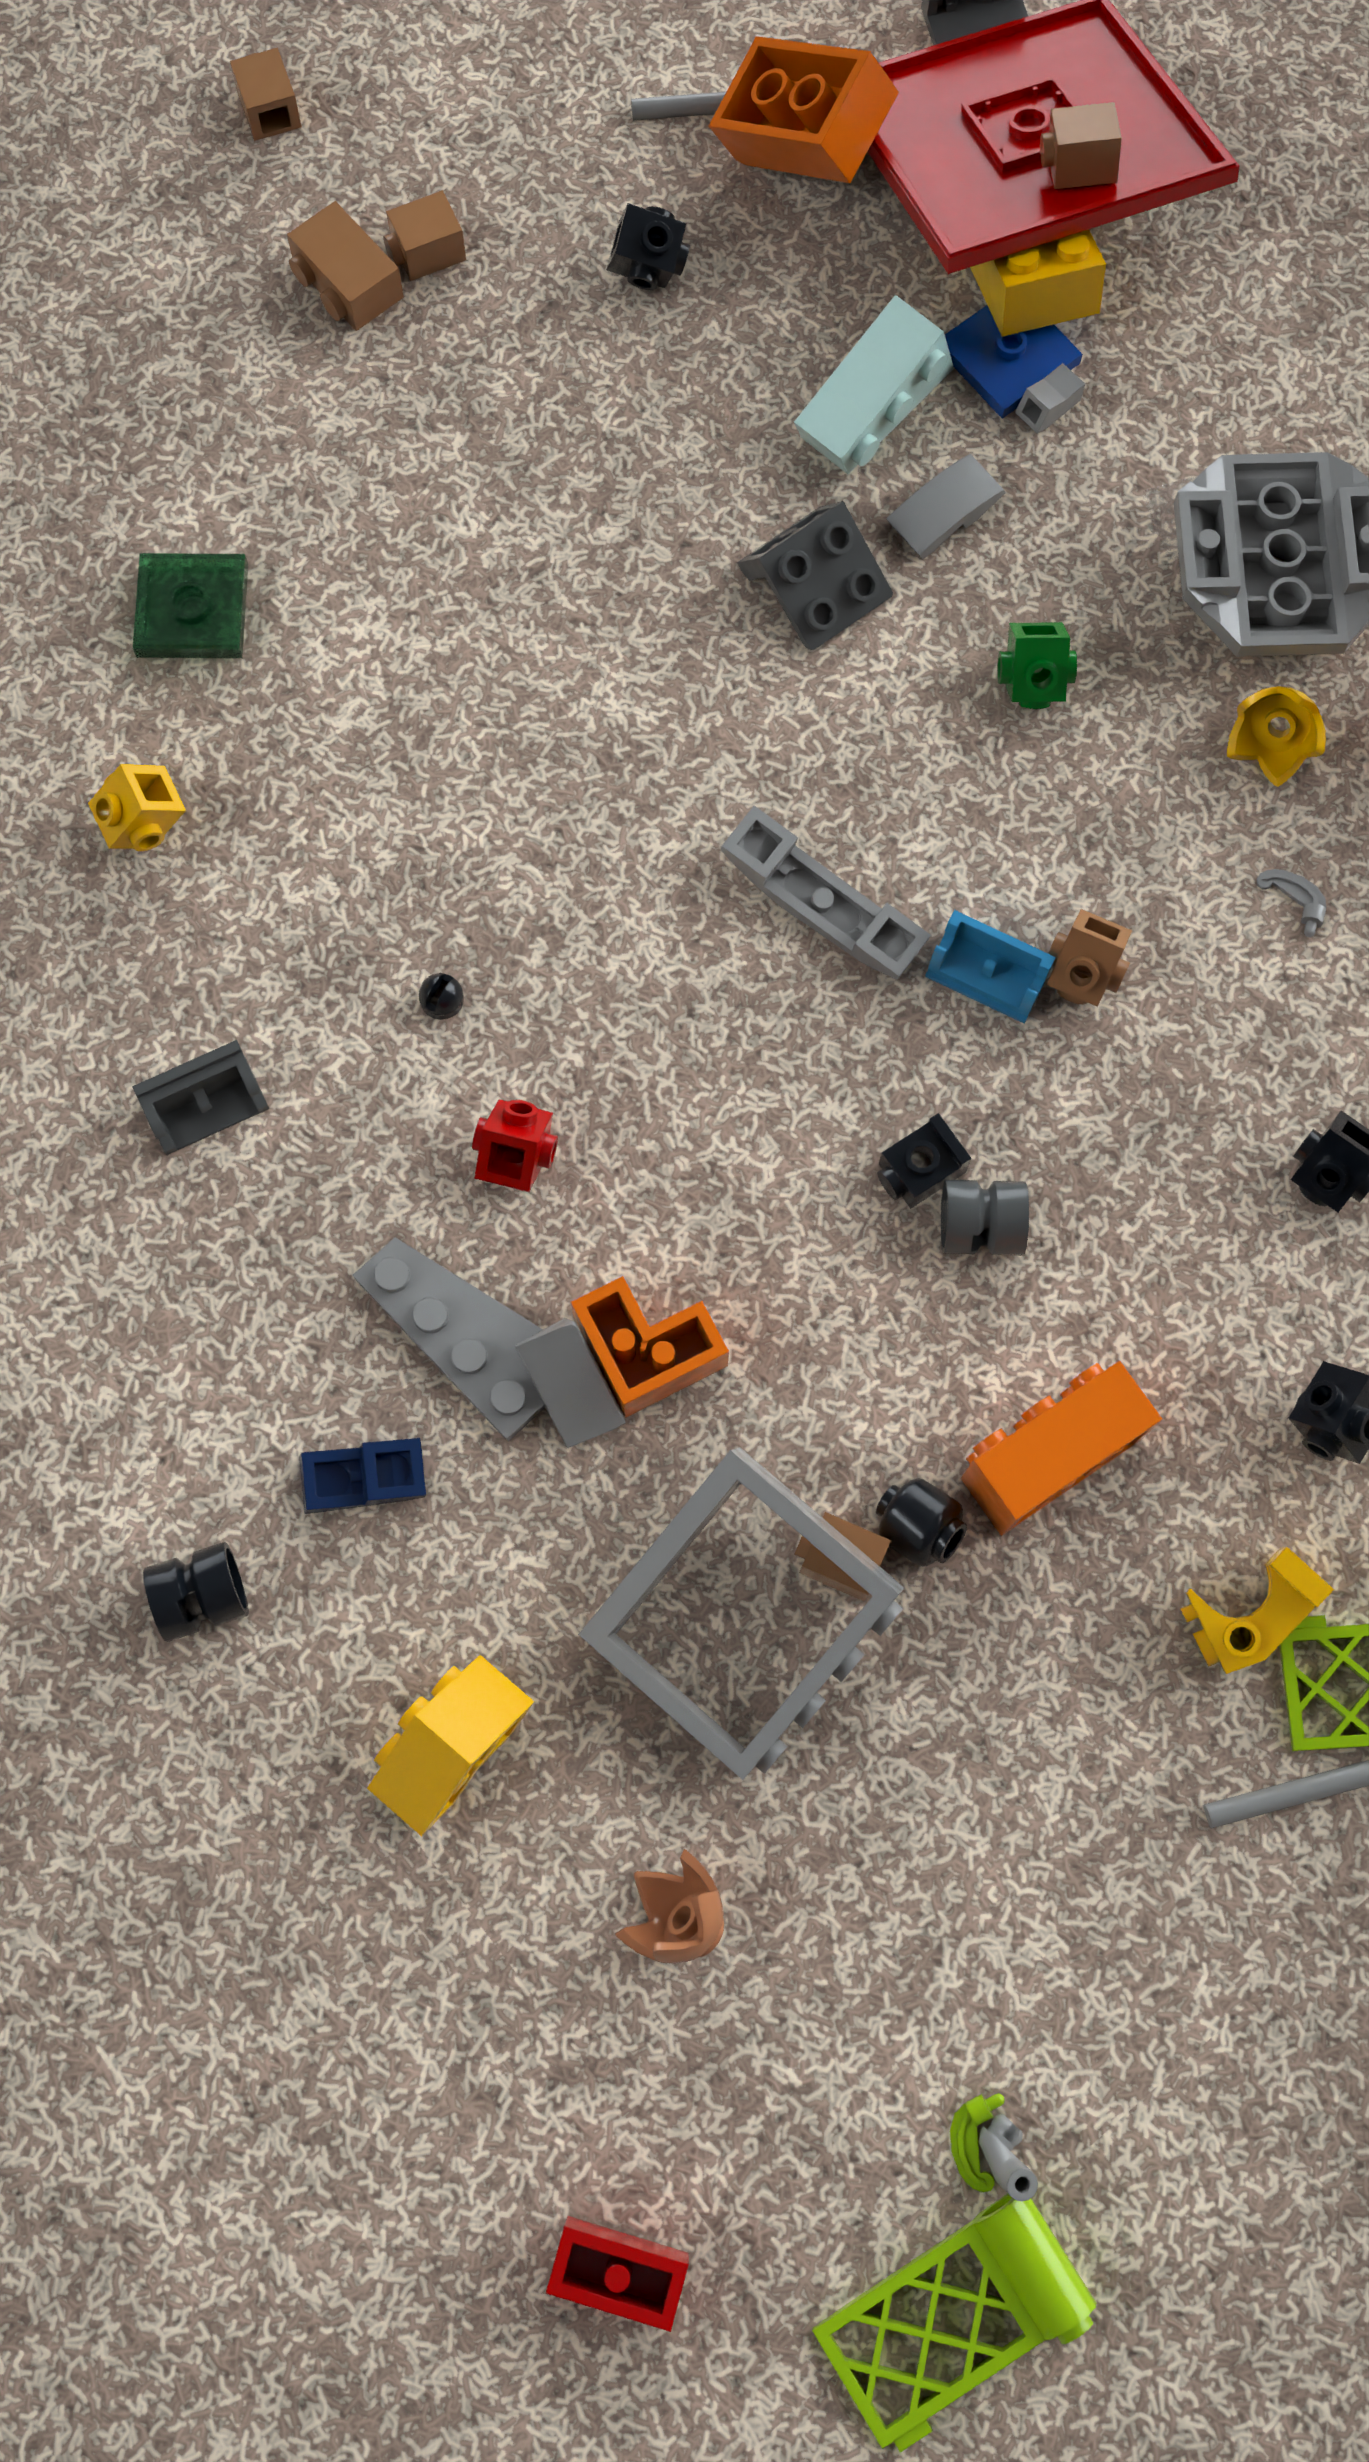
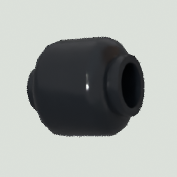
M921 1478L910 1480L901 1488L897 1485H892L884 1493L876 1508V1514L881 1517L879 1535L891 1540L890 1548L922 1567L928 1566L935 1561L940 1563L946 1562L961 1544L967 1530V1524L962 1521V1505Z

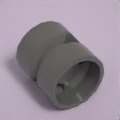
M977 1180L944 1181L941 1197V1249L943 1254L974 1255L980 1246H986L991 1255L1023 1256L1025 1254L1029 1232V1193L1026 1182L993 1181L988 1189H982Z

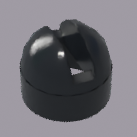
M444 973L430 975L422 982L419 990V1001L423 1011L428 1016L443 1020L455 1016L461 1010L464 994L462 993L463 990L460 983L455 978ZM442 983L447 984L437 1005L430 1003Z

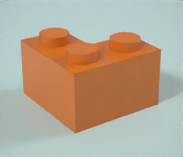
M622 1276L571 1302L573 1317L625 1418L728 1367L729 1350L703 1301L649 1326L626 1280Z

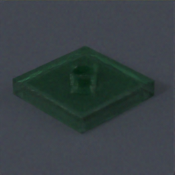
M140 553L133 635V651L136 657L243 658L248 578L246 555Z

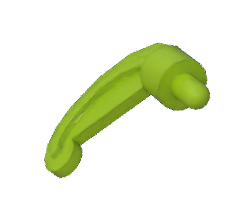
M999 2093L987 2099L981 2094L965 2102L954 2113L950 2128L951 2152L958 2171L964 2181L971 2188L979 2192L991 2191L995 2180L991 2173L980 2171L977 2126L993 2118L992 2110L1004 2104L1005 2098Z

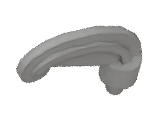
M1272 869L1259 874L1256 880L1259 888L1269 889L1273 884L1304 907L1301 923L1306 924L1304 935L1310 938L1314 936L1316 927L1319 928L1323 925L1327 910L1326 899L1319 888L1304 877L1286 870Z

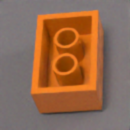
M756 36L708 127L735 160L744 165L851 183L899 91L871 51Z
M1120 1360L1105 1371L1099 1363L1092 1365L1069 1382L1071 1386L1060 1394L1063 1398L1061 1401L1055 1403L1050 1395L1045 1397L1021 1415L1023 1419L1013 1426L1016 1430L1014 1433L1007 1436L1001 1428L973 1447L974 1452L966 1458L970 1465L960 1479L1001 1536L1138 1443L1163 1420Z

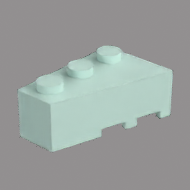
M895 295L794 421L801 438L847 474L857 465L861 467L866 465L877 452L880 442L954 369L944 331Z

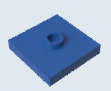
M987 305L945 334L953 367L1002 419L1017 409L1026 388L1044 379L1062 363L1072 370L1080 364L1083 355L1054 324L1002 337Z

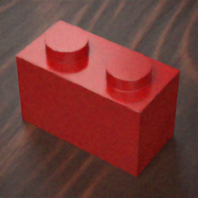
M567 2216L546 2294L671 2332L689 2266V2253Z

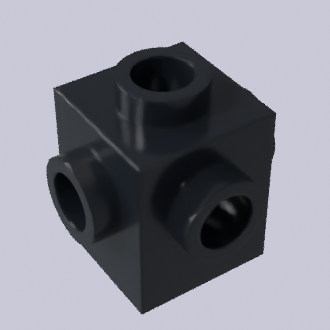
M628 203L618 222L606 270L628 277L627 281L640 289L655 290L657 286L665 288L673 274L681 276L685 267L690 245L683 243L682 240L687 223L675 220V216L663 208L651 206L644 209Z
M1340 1111L1323 1134L1312 1129L1299 1146L1293 1157L1300 1161L1301 1164L1291 1178V1181L1299 1186L1301 1193L1308 1200L1319 1206H1329L1337 1213H1339L1350 1197L1360 1203L1369 1192V1129L1343 1111Z
M1323 1361L1306 1390L1299 1396L1295 1408L1288 1417L1304 1436L1302 1444L1310 1452L1329 1461H1333L1338 1456L1358 1464L1361 1463L1369 1450V1375Z

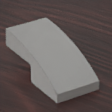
M969 454L931 479L886 519L923 560L934 552L961 525L967 528L977 521L1006 492L982 465Z

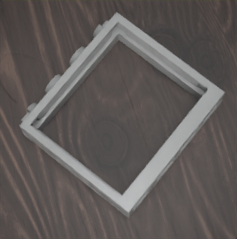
M739 1447L727 1453L578 1635L737 1776L744 1780L755 1766L764 1774L788 1747L779 1737L789 1725L795 1721L800 1727L804 1728L825 1703L826 1700L817 1693L831 1675L842 1682L865 1655L856 1646L867 1632L872 1629L881 1636L903 1610L894 1600L903 1591L904 1587ZM740 1484H743L873 1596L746 1748L616 1635Z

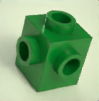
M1063 622L1009 623L1007 651H999L998 684H1006L1011 701L1018 702L1024 708L1043 709L1049 707L1051 702H1066L1067 684H1072L1076 681L1077 654L1075 650H1070V636Z

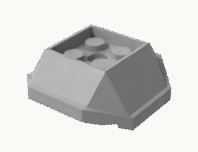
M1328 452L1221 455L1193 482L1190 481L1177 492L1174 501V514L1182 598L1236 657L1344 654L1369 626V478L1353 465ZM1273 556L1280 557L1285 562H1280L1276 560Z

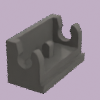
M237 1040L132 1086L156 1139H159L166 1155L270 1109Z

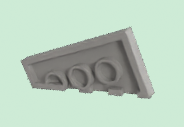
M396 1237L353 1274L354 1279L508 1442L545 1408L514 1346L543 1329Z

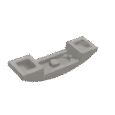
M754 805L723 843L721 851L754 885L781 908L861 963L898 980L931 935L890 904L886 903L881 909L796 846L797 836Z

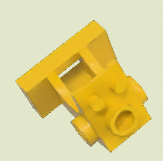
M1283 1547L1264 1565L1269 1580L1268 1594L1262 1605L1248 1616L1236 1618L1223 1616L1212 1609L1191 1588L1185 1592L1191 1604L1180 1608L1187 1623L1198 1618L1203 1628L1193 1633V1636L1208 1667L1219 1662L1223 1671L1228 1674L1265 1661L1315 1607H1318L1334 1589L1288 1547ZM1238 1627L1247 1628L1251 1635V1641L1244 1649H1235L1230 1643V1635Z

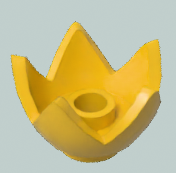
M1270 687L1261 689L1248 696L1238 705V717L1229 735L1227 757L1234 760L1257 759L1265 776L1276 787L1281 786L1291 778L1306 758L1318 757L1324 754L1326 730L1322 716L1315 702L1303 692L1291 687ZM1276 717H1283L1288 720L1290 728L1284 731L1277 730L1272 726L1271 720Z

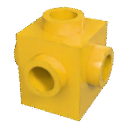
M120 764L105 779L103 786L88 803L109 849L151 850L163 842L165 834L186 811L166 767L160 765Z

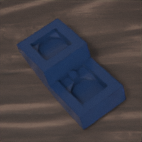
M420 1438L365 1442L359 1448L301 1452L299 1456L304 1514L402 1502L426 1496Z

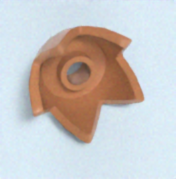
M686 1849L683 1850L680 1857L684 1877L662 1872H634L635 1883L648 1916V1922L625 1927L615 1933L617 1938L635 1952L661 1963L676 1964L688 1962L709 1954L719 1943L724 1931V1913L720 1893L706 1868Z

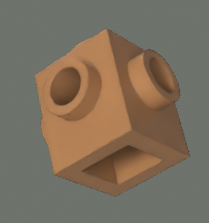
M1080 909L1068 936L1058 932L1048 954L1056 958L1052 965L1054 966L1046 985L1057 989V993L1062 998L1072 1003H1090L1098 1007L1106 989L1117 993L1130 962L1120 957L1132 930Z

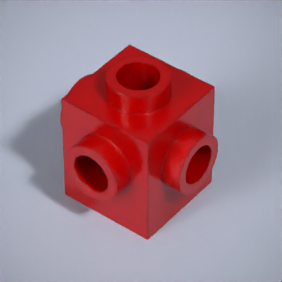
M499 1099L488 1118H479L475 1129L472 1149L478 1151L474 1179L530 1192L541 1168L550 1169L554 1161L558 1136L550 1134L553 1112L537 1109L534 1104L523 1100L504 1101Z

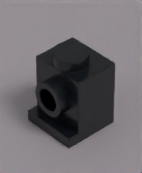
M938 1113L931 1117L928 1123L881 1153L879 1166L882 1169L877 1172V1175L890 1197L894 1200L902 1197L911 1209L942 1189L945 1180H956L965 1174L972 1158ZM919 1152L925 1153L932 1164L925 1168L918 1167L912 1162L911 1156Z

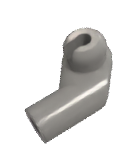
M998 2114L992 2119L987 2129L982 2126L979 2134V2145L997 2184L1015 2200H1029L1037 2191V2177L1011 2152L1022 2141V2131L1004 2114Z

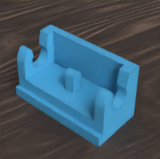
M954 910L939 946L936 945L925 977L1025 1024L1048 978L1056 957Z

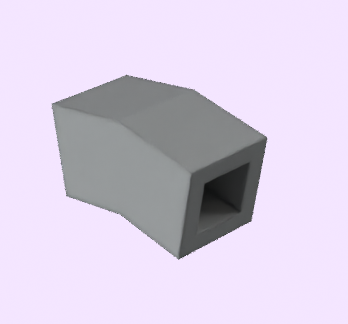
M1062 363L1044 379L1026 388L1015 413L1038 434L1052 425L1081 400L1085 383Z

